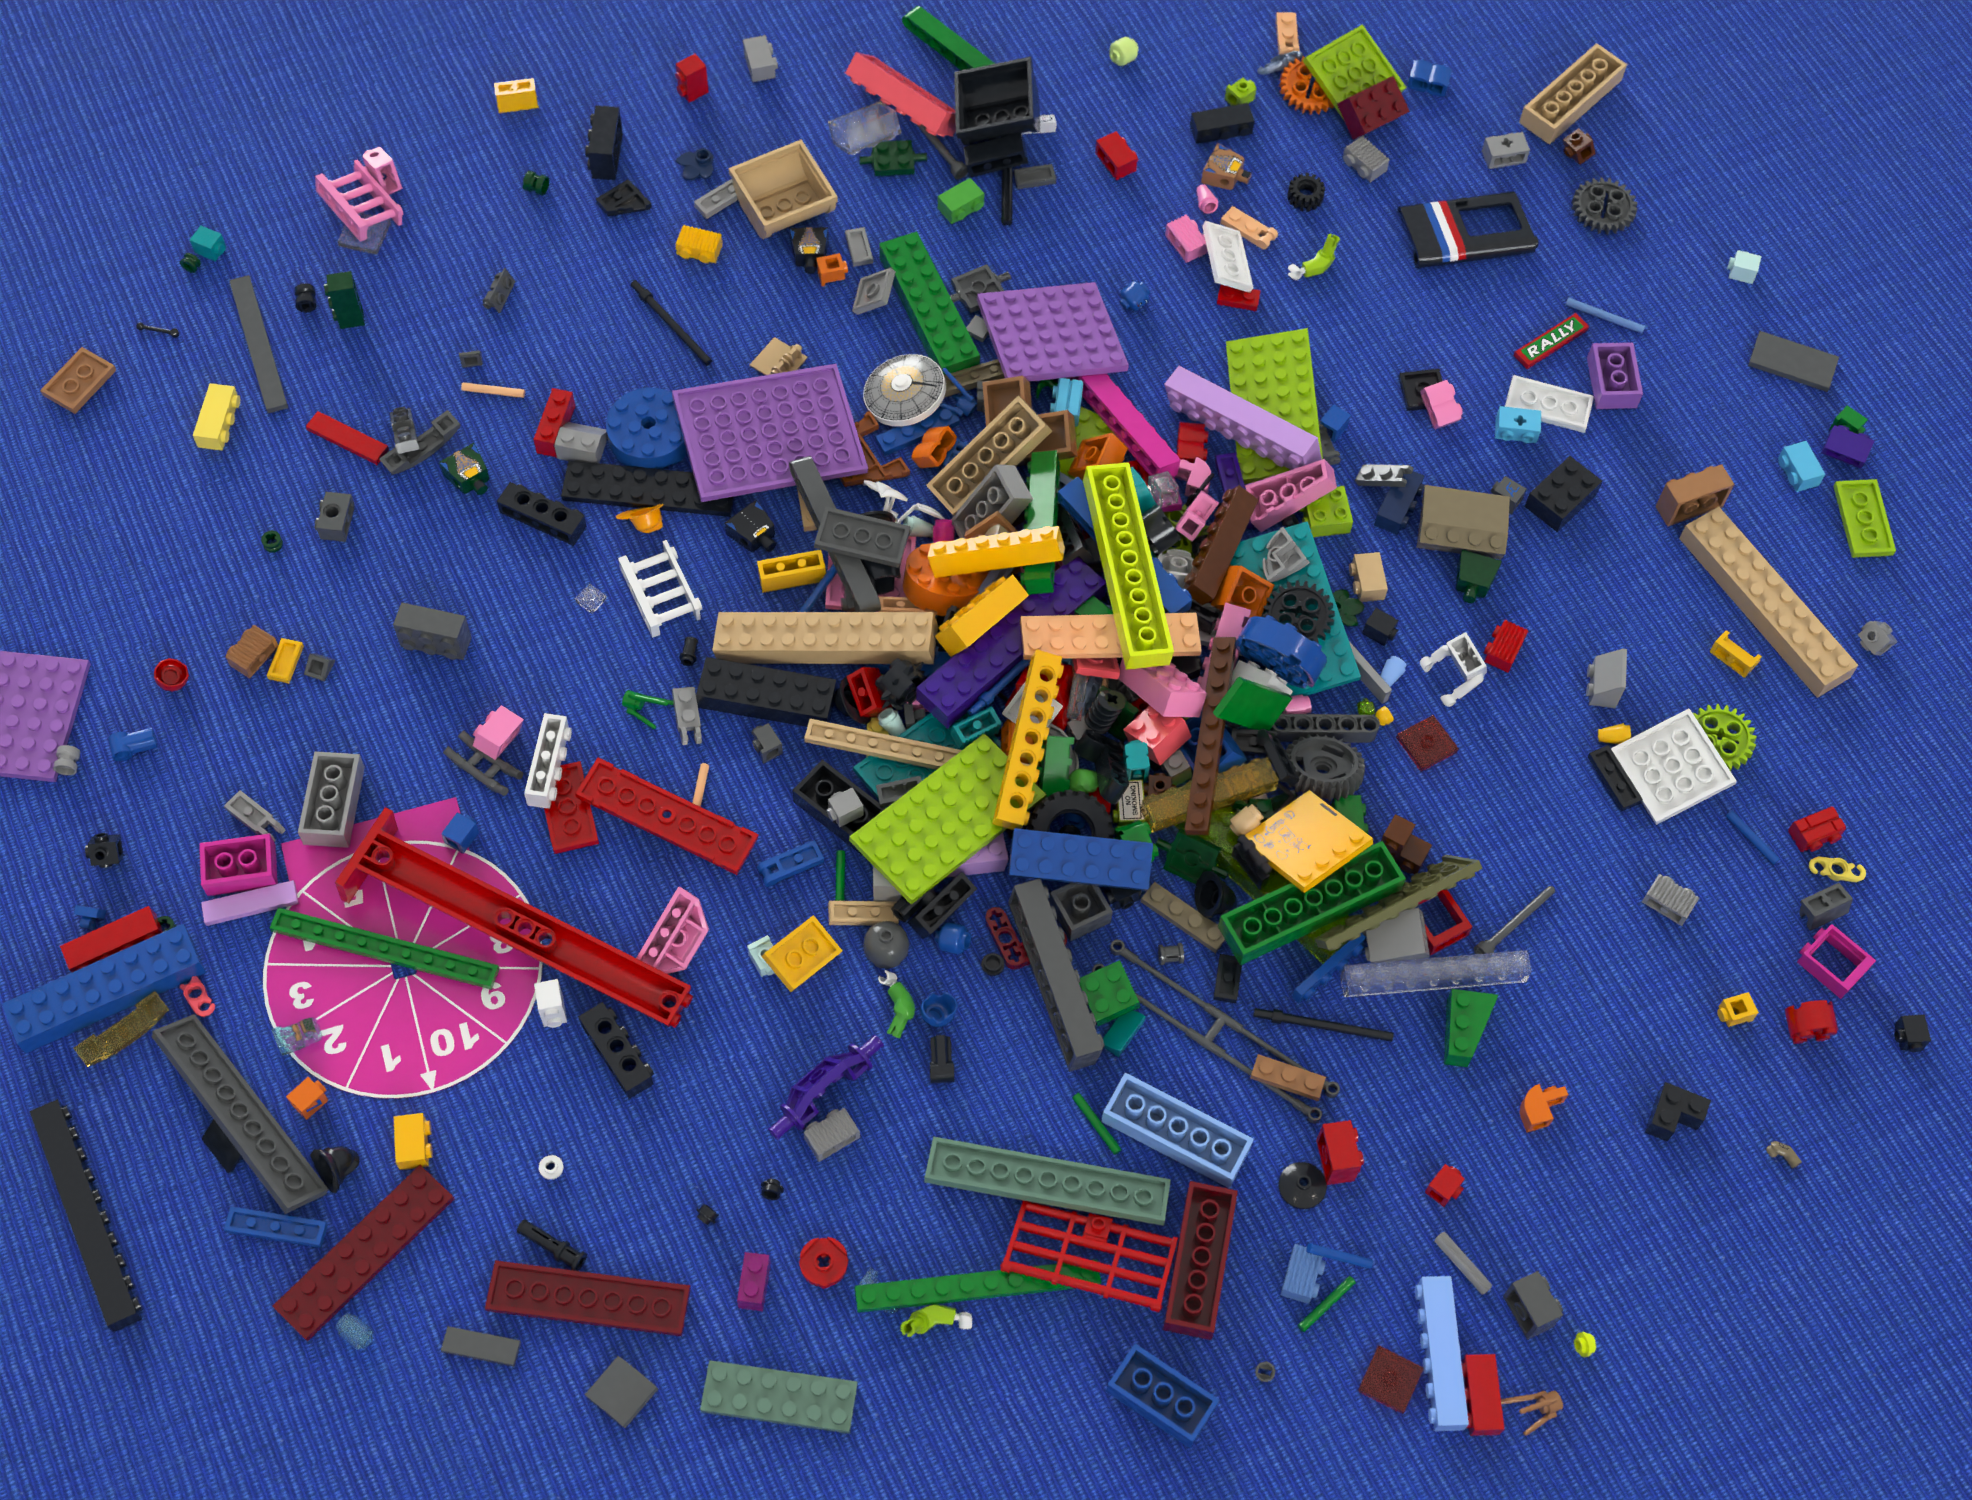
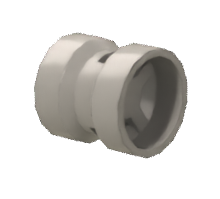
M69 745L59 746L56 752L58 760L54 762L53 770L62 775L76 774L78 768L76 761L80 758V750Z

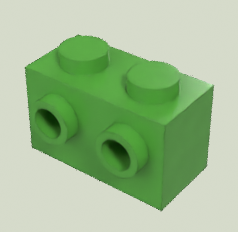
M971 178L938 195V210L951 224L963 220L967 215L974 211H979L984 206V192Z

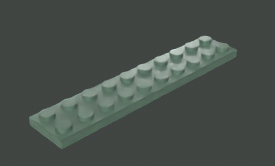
M933 1137L924 1179L925 1183L1162 1226H1164L1171 1179L939 1137Z

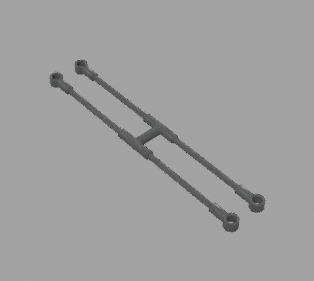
M1116 939L1111 943L1110 951L1113 955H1121L1133 964H1138L1203 1007L1204 1011L1217 1019L1206 1035L1203 1036L1135 993L1141 1004L1185 1032L1186 1036L1219 1058H1224L1251 1076L1253 1070L1225 1053L1223 1048L1212 1042L1225 1024L1237 1033H1242L1287 1064L1307 1070L1243 1028L1241 1023L1212 1004L1204 1002L1139 959L1138 955L1125 947L1123 941ZM1119 945L1121 949L1116 950L1114 949V946ZM1096 964L1093 967L1092 972L1101 969L1105 966L1102 964ZM1325 1080L1322 1089L1325 1090L1327 1097L1335 1098L1340 1091L1339 1085L1336 1082ZM1260 1082L1293 1104L1294 1108L1307 1116L1310 1123L1316 1124L1320 1121L1322 1111L1319 1108H1311L1280 1088ZM1333 1087L1336 1089V1092L1332 1093L1328 1088ZM1315 1112L1318 1114V1118H1313L1310 1114Z

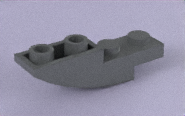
M395 408L393 412H390V419L398 454L420 449L411 408Z

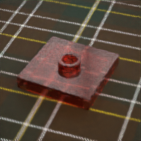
M1434 715L1407 728L1396 736L1421 772L1457 753L1459 750Z
M1378 1345L1358 1388V1392L1404 1414L1424 1368Z

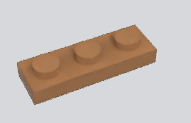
M1258 1054L1250 1079L1318 1101L1326 1077Z

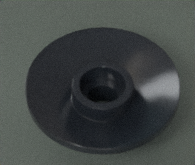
M1297 1162L1287 1166L1282 1171L1279 1177L1278 1188L1280 1195L1290 1206L1297 1209H1310L1317 1206L1323 1200L1327 1184L1323 1173L1316 1166L1306 1162ZM1302 1179L1306 1180L1308 1185L1302 1186L1299 1181Z

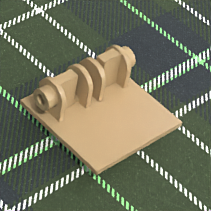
M774 337L751 362L750 366L764 375L798 370L808 357L801 353L802 347L799 344L790 347Z

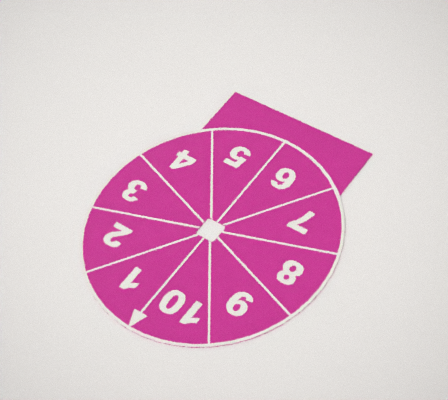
M456 797L394 813L398 827L394 837L529 904L518 886L493 863L471 852L469 847L463 854L444 843L441 833L456 813L460 814ZM377 818L353 825L349 848L303 845L301 838L281 843L289 881L294 880L296 884L299 904L288 906L286 910L492 963L500 968L492 990L418 970L414 975L394 979L391 963L273 932L267 948L263 969L265 1005L277 1037L298 1064L321 1081L340 1090L360 1096L397 1099L434 1093L466 1080L485 1068L509 1046L522 1029L535 1003L534 983L541 982L542 962L370 875L366 877L349 904L342 901L335 881ZM383 857L378 862L385 863L389 858ZM505 918L502 919L499 923L508 924L511 920ZM523 929L520 933L523 935H527L531 932V930ZM312 1018L316 1032L303 1033L300 1021ZM294 1024L298 1025L302 1039L296 1041L295 1032L291 1028Z

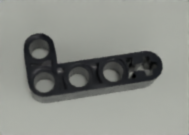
M1085 730L1074 750L1080 757L1095 764L1099 791L1103 799L1109 803L1117 804L1129 786L1122 747L1116 741L1092 730Z

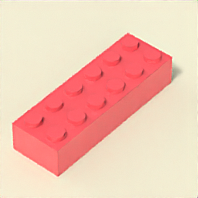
M858 52L855 53L845 74L851 77L850 81L859 86L861 84L866 87L865 91L874 96L876 94L881 97L880 101L889 106L891 104L896 107L895 111L904 116L906 114L909 115L913 123L919 126L921 124L924 125L928 133L934 136L937 134L941 137L945 135L953 137L956 131L955 109L876 57Z

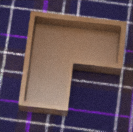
M1023 375L982 382L986 426L1017 396H1020L1032 408L1030 382ZM1068 410L1038 414L1052 432L1032 452L1057 450L1059 460L1078 457L1074 416ZM1030 452L1016 467L1028 465V461H1031L1032 452Z

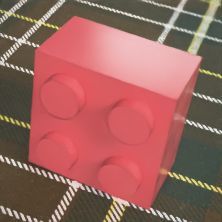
M1150 705L1123 729L1129 742L1140 740L1147 743L1149 759L1160 766L1192 737L1183 718L1163 717Z

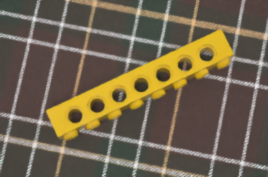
M1037 649L1031 656L993 817V825L1013 830L1014 828L1021 829L1023 825L1026 826L1028 823L1030 812H1027L1028 804H1032L1035 791H1032L1033 782H1037L1040 772L1037 769L1038 761H1042L1045 750L1041 747L1043 740L1046 741L1049 734V728L1046 727L1048 719L1051 720L1054 707L1051 704L1052 700L1056 699L1059 690L1056 682L1057 678H1061L1064 665H1061V656ZM1040 674L1046 675L1049 681H1043L1040 678ZM1035 695H1040L1044 702H1038ZM1030 716L1037 717L1039 723L1032 722ZM1025 737H1031L1034 740V744L1027 743ZM1020 758H1026L1029 761V765H1023ZM1015 779H1021L1024 782V787L1018 786ZM1010 800L1017 801L1020 808L1012 807Z

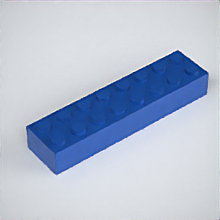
M181 924L4 1002L2 1006L16 1043L26 1054L191 980L193 976L203 975L206 973V970L189 931L184 924Z

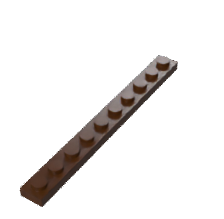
M1236 637L1213 638L1205 691L1207 695L1203 705L1185 824L1186 835H1209L1226 721L1217 718L1213 711L1231 687L1236 653Z

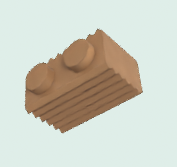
M252 625V628L244 631L240 641L228 649L226 659L229 666L251 678L278 648V643L275 637L256 625Z

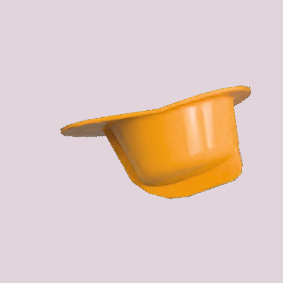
M663 504L628 510L616 515V519H630L638 531L651 533L663 527L660 511Z

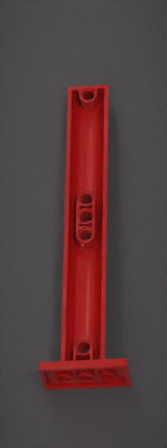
M386 807L335 881L341 900L349 904L366 877L370 875L668 1027H677L682 1017L680 1013L683 1007L687 1008L693 998V995L689 994L691 990L690 985L394 837L398 830L393 811ZM383 857L389 858L385 863L378 862ZM505 918L511 920L508 924L499 923L502 919ZM523 929L531 930V932L527 935H523L520 933ZM544 939H550L552 941L548 945H542L540 943ZM667 1001L675 1003L671 1008H667L663 1004Z

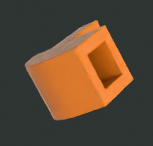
M1537 1084L1528 1091L1520 1105V1117L1527 1133L1548 1127L1554 1118L1549 1107L1564 1103L1568 1096L1565 1086L1560 1088L1551 1086L1542 1091L1540 1084Z

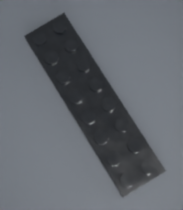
M568 460L561 494L562 501L633 508H646L663 504L660 510L731 517L735 497L701 502L693 472Z

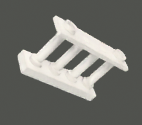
M667 540L663 541V553L637 563L629 562L626 555L618 558L620 570L652 638L660 635L659 626L663 622L692 611L698 621L701 619L700 610H703L699 598H694L676 561L678 556L675 548L670 547ZM666 560L669 561L671 570L645 580L637 579V571ZM675 577L680 584L677 588L651 598L650 596L646 597L644 594L646 588ZM683 594L688 601L686 605L659 615L658 613L654 614L652 611L654 605Z

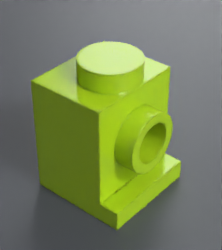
M1241 78L1233 85L1226 86L1225 100L1231 106L1249 104L1255 100V83L1252 80L1247 81Z

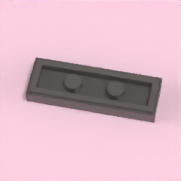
M447 1326L441 1352L515 1367L521 1341Z

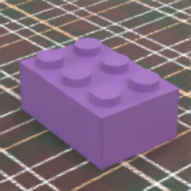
M1592 343L1587 361L1596 409L1637 408L1643 391L1634 344Z

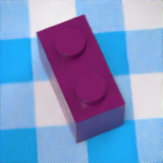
M745 1252L737 1297L740 1309L763 1311L771 1265L769 1255Z

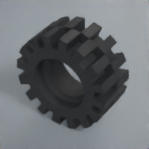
M1302 173L1298 177L1294 176L1293 180L1291 179L1287 194V198L1290 200L1289 203L1291 205L1294 204L1295 209L1300 207V211H1303L1304 208L1310 211L1311 207L1313 210L1317 206L1319 207L1325 192L1324 182H1321V178L1315 179L1316 175L1314 174L1310 177L1309 173H1306L1305 176ZM1299 190H1310L1313 194L1304 195Z

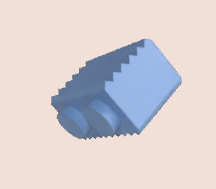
M1295 1244L1280 1295L1309 1304L1312 1297H1317L1320 1284L1316 1283L1317 1275L1323 1274L1326 1261H1323L1321 1256L1307 1253L1306 1247Z

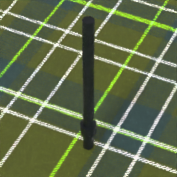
M637 280L632 281L630 286L639 294V298L661 317L706 366L710 365L712 359L653 298V294L648 289H644Z
M1254 1008L1253 1017L1271 1020V1023L1276 1024L1284 1022L1390 1042L1393 1041L1394 1036L1393 1032L1283 1013V1010L1278 1009L1270 1011Z

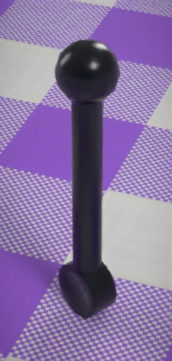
M142 322L136 324L138 330L146 329L171 334L173 338L179 336L177 329L167 330L147 326Z

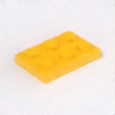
M813 915L766 951L762 958L788 990L792 992L838 956L842 949Z

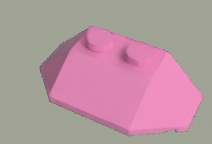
M679 886L636 958L666 974L685 970L709 931L699 899Z

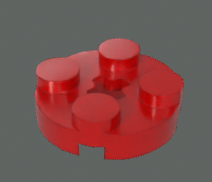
M834 1238L812 1239L801 1250L799 1261L801 1274L807 1282L824 1289L829 1288L840 1282L847 1272L849 1263L846 1249ZM820 1257L823 1259L828 1257L829 1266L819 1267L818 1259Z

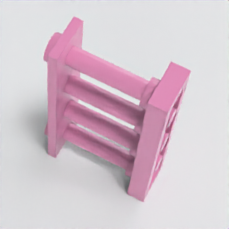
M358 160L354 161V173L336 180H328L323 174L315 176L316 192L360 242L367 239L368 227L392 218L398 226L402 225L403 210L401 206L394 202L372 177L367 167L363 166ZM359 180L363 185L344 194L336 190V188ZM366 193H370L374 198L354 207L350 206L347 202ZM379 205L385 210L367 219L361 218L358 215Z

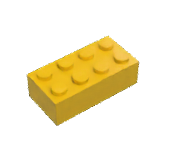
M1013 574L1006 579L1002 576L997 581L992 582L984 589V592L975 596L969 601L967 606L958 610L954 617L938 627L940 632L935 635V638L950 657L968 648L1029 596Z

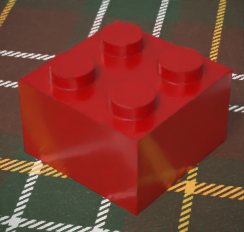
M1351 1120L1323 1124L1316 1142L1326 1184L1332 1185L1355 1181L1358 1173H1360L1361 1165H1364L1362 1151H1358L1356 1144L1358 1142L1357 1129L1352 1127Z

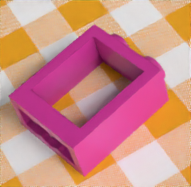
M1831 924L1826 930L1821 928L1813 938L1816 941L1812 945L1808 942L1800 950L1799 953L1802 956L1797 963L1842 999L1876 960ZM1825 940L1857 966L1843 982L1811 956Z

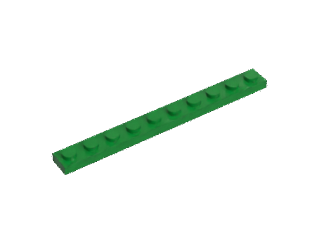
M282 908L277 909L270 925V930L274 933L490 990L493 988L500 969L498 965Z
M1063 1263L1060 1274L1101 1284L1099 1272ZM1057 1264L1032 1267L1055 1272ZM1001 1270L857 1285L854 1287L857 1313L1076 1288L1061 1284L1053 1285L1051 1284L1052 1282L1011 1271L1006 1273Z

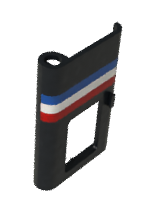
M1514 191L1399 206L1397 208V211L1401 212L1414 245L1413 260L1417 269L1534 253L1535 249L1538 248V238L1534 236L1517 194ZM1510 205L1521 227V230L1470 236L1459 212Z

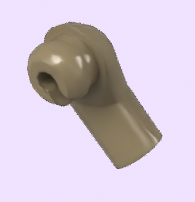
M1773 1141L1766 1148L1767 1153L1771 1157H1776L1778 1154L1783 1156L1792 1169L1802 1163L1789 1145Z

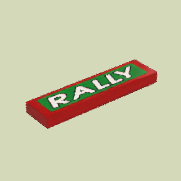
M1575 313L1516 350L1514 357L1526 369H1529L1588 331L1589 325Z

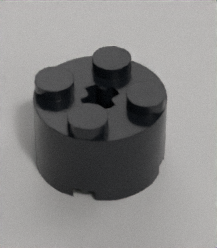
M1158 504L1141 514L1148 544L1156 556L1181 540L1180 535Z

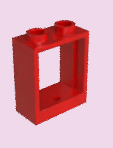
M1444 889L1437 892V896L1457 925L1434 937L1425 924L1430 956L1469 936L1473 927L1449 891ZM1424 899V900L1418 902V904L1420 905V904H1422V903H1424V902H1426V901H1428V900H1425V899Z

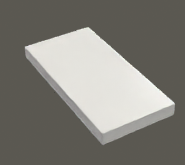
M1205 221L1202 227L1215 283L1250 293L1253 289V284L1240 231Z
M1513 375L1505 407L1540 410L1541 422L1585 433L1594 396Z

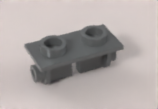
M506 268L495 275L490 286L493 291H488L483 299V306L486 309L494 307L498 313L501 312L516 282Z

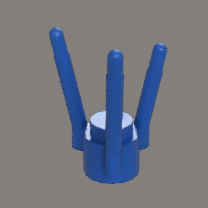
M943 368V372L964 396L960 398L956 394L951 395V397L958 401L956 403L958 409L943 402L940 404V407L949 409L960 417L963 414L966 417H970L977 408V403L973 401L974 397L967 393L946 368Z

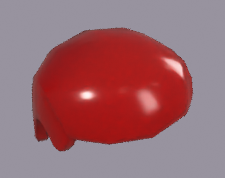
M168 658L162 660L154 669V680L165 691L173 692L180 690L186 685L189 678L187 666L177 659Z

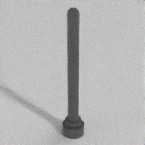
M917 125L951 166V174L957 180L965 177L968 174L966 165L963 162L956 161L937 136L925 130L926 127L924 125Z
M1548 886L1489 940L1480 941L1474 947L1476 955L1484 961L1493 956L1495 946L1555 893V888Z

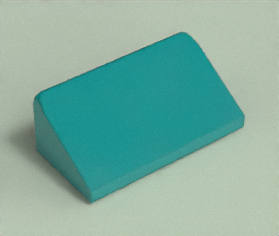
M1131 1011L1118 1017L1103 1038L1104 1048L1120 1057L1145 1022L1146 1016L1142 1013Z

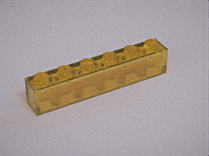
M1268 757L1263 759L1256 758L1246 765H1235L1225 772L1218 773L1213 811L1231 806L1236 800L1245 801L1276 790L1279 779ZM1192 781L1179 788L1171 787L1158 795H1148L1142 800L1140 811L1145 821L1148 822L1151 833L1186 821Z

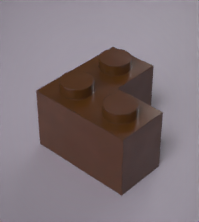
M1395 814L1381 841H1383L1397 865L1404 872L1416 874L1426 860L1432 844L1412 835L1416 824Z

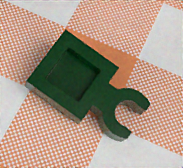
M1249 798L1247 803L1242 800H1236L1232 805V808L1242 810L1245 806L1249 807L1253 804L1264 816L1261 823L1274 815L1271 799Z

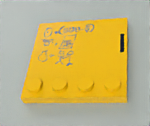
M1310 790L1245 834L1248 840H1252L1256 844L1255 848L1262 856L1265 855L1269 860L1268 864L1304 893L1373 845V838Z

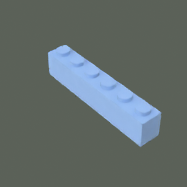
M1451 1276L1422 1277L1418 1285H1415L1416 1300H1420V1309H1418L1417 1313L1418 1323L1422 1324L1423 1334L1420 1335V1344L1426 1353V1358L1423 1359V1370L1425 1374H1428L1429 1383H1426V1396L1428 1399L1431 1398L1432 1407L1428 1411L1429 1422L1434 1425V1431L1465 1430L1469 1423Z

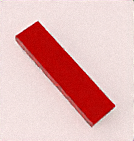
M319 411L316 412L306 425L307 431L376 465L380 462L379 458L389 451L388 445Z

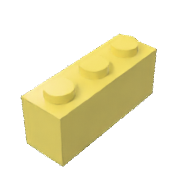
M209 384L193 433V438L198 448L223 451L225 443L229 440L230 426L235 421V410L240 406V396L237 394L234 386Z

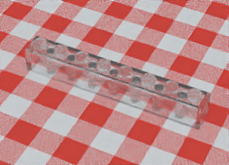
M1528 950L1344 965L1340 978L1343 996L1355 997L1521 983L1528 980L1532 970Z

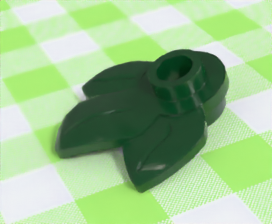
M1340 589L1335 591L1333 596L1343 625L1357 626L1358 621L1355 616L1360 614L1365 606L1360 600L1350 598L1347 590Z

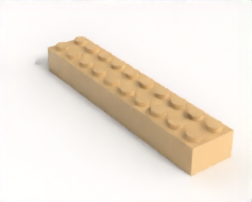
M1719 506L1685 526L1679 538L1817 698L1851 678L1859 665Z
M719 612L712 651L716 659L744 664H891L897 658L901 661L908 659L912 664H920L921 662H924V664H934L935 635L938 632V624L934 612Z

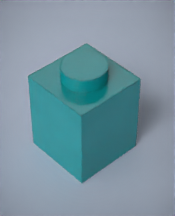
M200 226L190 239L194 253L216 261L226 248L222 234L204 226Z

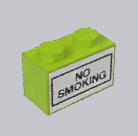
M1129 780L1128 788L1118 803L1115 804L1116 809L1112 811L1113 823H1117V826H1125L1135 820L1146 821L1143 780Z

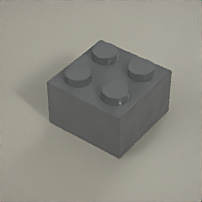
M1070 883L1050 892L1049 904L1054 906L1057 919L1070 942L1111 923L1113 911L1098 886Z
M1539 1271L1513 1282L1503 1295L1527 1340L1552 1329L1563 1316L1561 1303L1557 1298L1554 1299L1549 1291L1550 1285L1544 1276L1541 1277Z

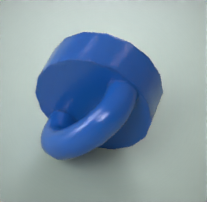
M1064 813L1065 825H1074L1078 829L1085 826L1086 820L1080 815ZM1070 821L1080 822V823H1079V824H1073V823H1071Z

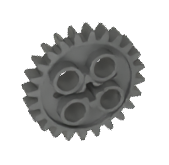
M1601 177L1600 181L1597 182L1593 178L1591 183L1586 180L1584 185L1580 184L1579 189H1576L1571 209L1575 210L1574 216H1579L1578 222H1585L1583 227L1591 226L1590 231L1596 228L1598 229V234L1602 230H1605L1607 235L1610 230L1616 234L1618 229L1624 231L1625 226L1629 227L1631 222L1634 221L1638 210L1636 208L1638 202L1634 201L1636 196L1630 195L1631 189L1624 190L1625 184L1619 186L1618 180L1615 183H1611V178H1609L1607 182H1604L1603 177ZM1606 193H1607V194H1608V199H1607L1606 206H1605L1604 217H1603V219H1602V218H1601V213H1602L1603 206H1604V198H1605V195H1606Z

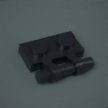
M1243 834L1237 839L1239 843L1233 847L1232 857L1260 890L1267 885L1269 873L1273 869L1268 864L1269 860L1265 855L1262 856L1255 848L1256 844L1252 840H1248Z

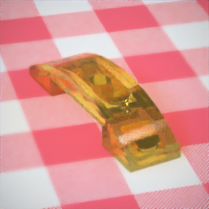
M156 991L135 1004L136 1010L97 1037L92 1034L73 1048L87 1067L111 1057L132 1044L168 1012L169 1008Z

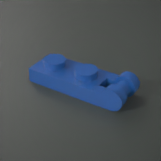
M813 840L759 863L757 869L760 874H763L765 886L771 887L783 879L824 863V857L816 841ZM776 867L778 871L772 873L771 869Z

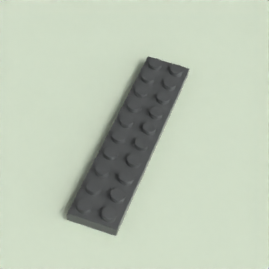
M195 1014L153 1030L151 1037L285 1214L327 1194L328 1188Z

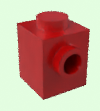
M1445 1164L1428 1185L1425 1193L1445 1207L1451 1198L1456 1200L1462 1193L1464 1188L1461 1185L1465 1178L1462 1177L1458 1169Z

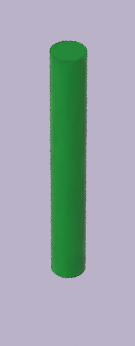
M838 850L836 852L835 901H844L845 851Z
M1080 1093L1074 1095L1072 1099L1112 1153L1114 1155L1118 1154L1122 1150L1082 1095Z
M1348 1276L1298 1324L1299 1329L1305 1332L1356 1283L1355 1280Z

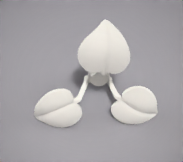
M864 480L863 486L867 485L879 492L881 498H886L883 511L892 513L895 516V523L901 524L906 516L914 510L922 511L939 519H945L937 510L920 503L913 505L898 519V514L891 510L894 501L897 498L907 502L908 498L884 483Z

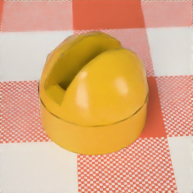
M1386 706L1380 708L1375 714L1380 725L1385 726L1394 721L1391 712Z

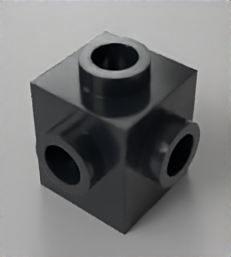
M98 833L90 839L85 846V855L87 859H90L91 866L99 865L100 868H106L121 862L124 852L120 834L108 835V833Z

